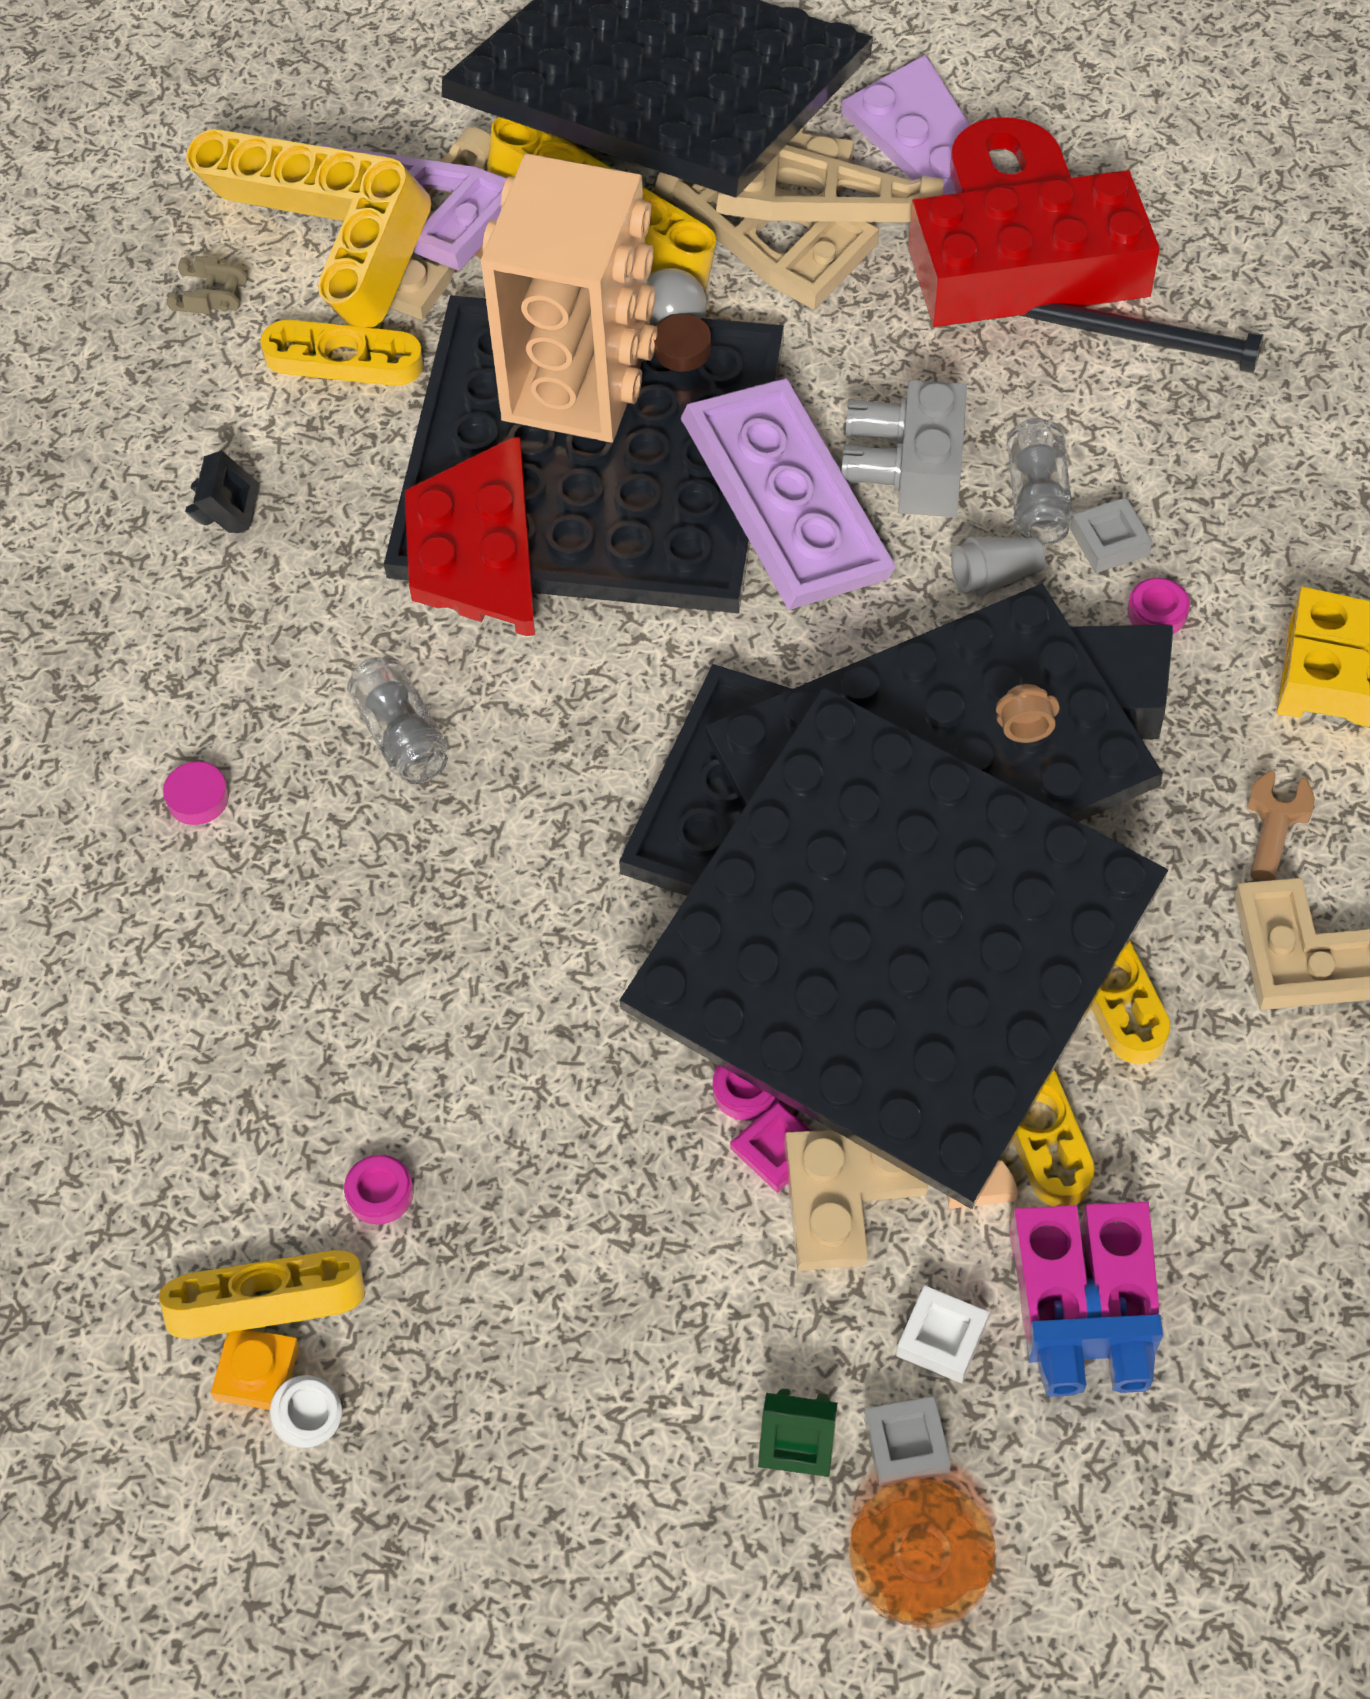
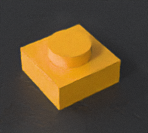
M253 1330L228 1332L210 1392L213 1399L220 1402L269 1410L271 1400L276 1391L292 1378L300 1348L297 1338Z

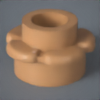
M1019 685L1012 688L998 701L996 705V712L998 713L997 722L1003 727L1005 735L1013 741L1021 743L1039 741L1050 735L1054 730V716L1059 712V703L1054 696H1047V692L1036 685Z

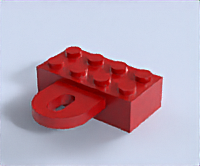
M996 117L981 120L968 126L957 136L952 146L950 175L956 193L912 199L908 250L933 328L1025 315L1035 307L1051 303H1064L1083 307L1151 297L1160 247L1130 170L1071 178L1058 142L1047 130L1035 123L1018 118ZM995 149H1004L1012 152L1017 158L1021 171L1015 174H1005L998 171L992 163L989 152Z

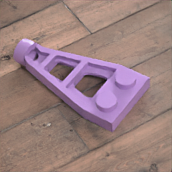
M327 144L320 145L322 147L338 149ZM350 148L343 149L396 159L403 164L424 189L431 188L452 192L425 222L413 251L415 254L460 271L483 246L484 233L490 220L497 221L501 212L502 191L507 178L472 166Z

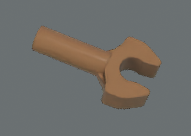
M1273 770L1265 773L1253 784L1247 807L1259 814L1263 824L1250 873L1251 878L1261 881L1276 880L1288 828L1296 823H1308L1310 821L1315 797L1308 780L1305 778L1300 780L1294 799L1287 803L1276 800L1272 795L1275 784V772Z

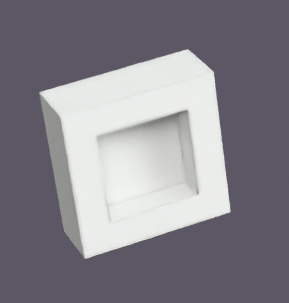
M924 1285L898 1343L896 1356L962 1383L988 1323L990 1312Z

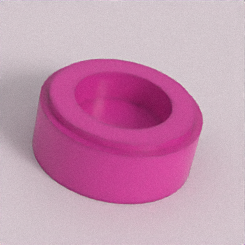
M1165 578L1147 579L1137 584L1131 591L1127 609L1128 617L1133 625H1173L1174 634L1187 621L1190 599L1184 588L1172 580Z
M189 762L177 767L166 778L163 786V795L170 814L179 822L189 825L205 824L216 819L226 808L229 799V792L223 774L215 766L206 762Z
M719 1065L714 1072L712 1081L714 1100L722 1112L734 1119H757L778 1100Z
M372 1155L363 1158L349 1170L344 1182V1194L351 1212L358 1219L369 1224L379 1225L395 1221L408 1210L413 1200L414 1188L410 1173L401 1161L392 1156Z

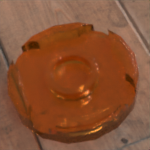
M913 1478L886 1486L864 1504L851 1531L849 1566L858 1592L877 1614L892 1622L895 1620L903 1625H912V1628L932 1630L959 1622L980 1604L994 1574L996 1543L986 1515L967 1494L942 1481Z

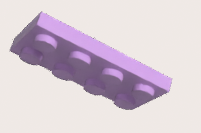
M787 378L687 404L681 420L788 610L886 581L890 578L896 568L894 562Z

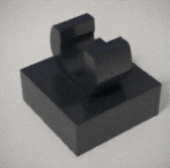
M222 450L204 456L199 478L191 484V489L195 492L194 504L186 506L185 513L202 525L207 526L216 522L228 533H240L249 530L259 482Z

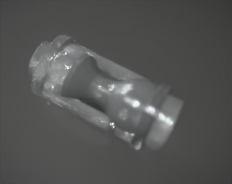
M1031 418L1015 426L1007 436L1014 525L1021 532L1022 537H1037L1042 546H1047L1062 541L1068 535L1072 521L1073 507L1066 454V439L1063 428L1057 423L1043 418ZM1055 471L1057 472L1058 482L1052 480V474ZM1022 475L1028 478V483L1024 486Z
M374 657L362 662L350 677L347 691L390 770L409 784H421L435 778L447 765V742L402 663L392 657ZM409 702L416 714H410L407 711L406 707ZM378 720H384L386 722L387 728L385 732L380 726Z

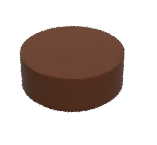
M681 314L668 317L658 324V335L656 340H654V353L662 366L673 371L684 372L697 369L708 360L711 354V333L704 321L692 315Z

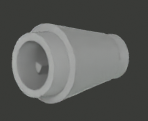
M968 537L963 545L954 547L951 555V568L957 587L963 593L975 591L977 596H983L1028 577L1033 573L1041 572L1045 566L1044 549L1037 537Z

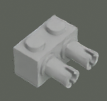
M909 380L907 398H901V403L868 402L865 400L849 399L846 437L887 438L898 440L897 448H871L844 444L842 474L845 480L849 483L863 482L893 485L894 491H900L898 513L957 517L967 384Z

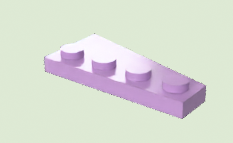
M926 55L842 100L841 113L910 179H919L921 176L944 179L942 195L956 193L950 175L952 146L957 136L970 124Z

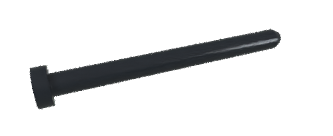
M1064 303L1041 305L1029 310L1025 315H1019L1113 337L1241 362L1240 371L1252 374L1255 372L1264 334L1249 332L1245 340Z

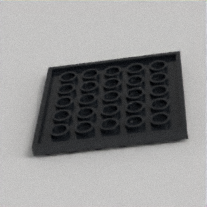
M532 0L442 77L441 97L737 198L869 58L872 50L873 36L858 32L853 26L846 23H830L808 16L802 9L796 7L783 8L761 0Z
M450 295L384 560L386 578L409 581L405 490L510 438L520 437L532 593L739 614L751 543L682 422L681 417L687 404L777 381L784 342V325L701 318L707 324L711 333V354L708 360L697 369L680 372L662 366L656 359L655 353L650 361L643 359L640 367L642 382L638 399L635 404L627 403L614 441L611 443L502 421L486 298Z
M823 687L619 1000L620 1008L966 1207L973 1209L1164 883L1169 869Z

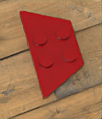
M519 437L510 438L405 490L408 576L412 601L437 609L450 608L455 610L460 616L482 622L485 615L515 624V631L518 634L534 636L535 624L523 463Z

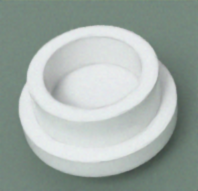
M312 1375L297 1376L285 1382L274 1394L269 1409L270 1422L276 1435L286 1444L296 1448H312L327 1441L337 1430L342 1415L341 1401L335 1389L327 1381Z

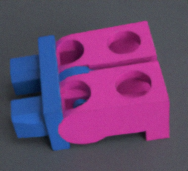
M1149 1202L1086 1205L1080 1225L1077 1205L1014 1209L1009 1235L1012 1255L1016 1263L1022 1320L1027 1340L1028 1363L1038 1362V1370L1046 1396H1074L1083 1393L1087 1385L1084 1360L1109 1359L1112 1391L1119 1393L1148 1391L1154 1377L1155 1355L1163 1337L1161 1314H1159ZM1083 1254H1085L1087 1278H1086V1273H1085V1265H1084V1257H1083Z

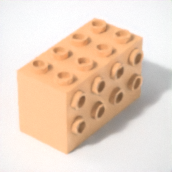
M525 153L516 176H509L506 179L501 197V212L497 221L490 220L486 226L483 238V255L481 258L502 421L613 443L627 403H636L642 382L640 367L643 359L649 361L652 359L655 352L654 340H656L658 335L657 326L650 325L656 290L654 286L648 285L647 281L653 262V246L645 244V237L651 219V203L643 201L642 175Z

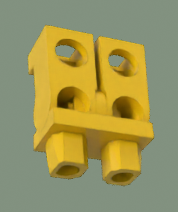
M1301 586L1289 621L1284 656L1285 664L1282 670L1276 714L1301 718L1303 711L1343 717L1354 724L1370 727V601Z

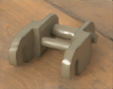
M196 256L193 267L189 265V259L185 257L180 259L178 270L183 276L206 278L203 289L197 288L195 291H184L182 302L178 300V294L170 292L167 298V305L172 311L210 314L212 309L237 311L239 300L234 295L236 287L245 285L247 282V274L242 268L234 265L220 264L219 258ZM213 284H225L223 291L212 290Z

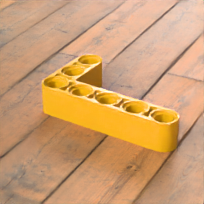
M501 117L496 118L492 123L487 171L501 177H515L525 153L607 169L613 168L579 149L580 144ZM642 187L643 201L651 203V219L645 237V244L653 246V262L650 274L665 268L681 269L693 275L703 289H705L709 282L716 246V236L713 230Z
M218 129L206 130L192 140L186 153L187 165L218 196L234 202L343 221L319 279V294L350 326L373 328L385 318L431 208L430 195L400 161L389 157Z

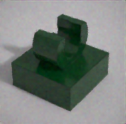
M783 1388L777 1394L766 1393L762 1415L758 1467L829 1477L838 1402H831L827 1394L818 1393L816 1399L790 1396V1389Z

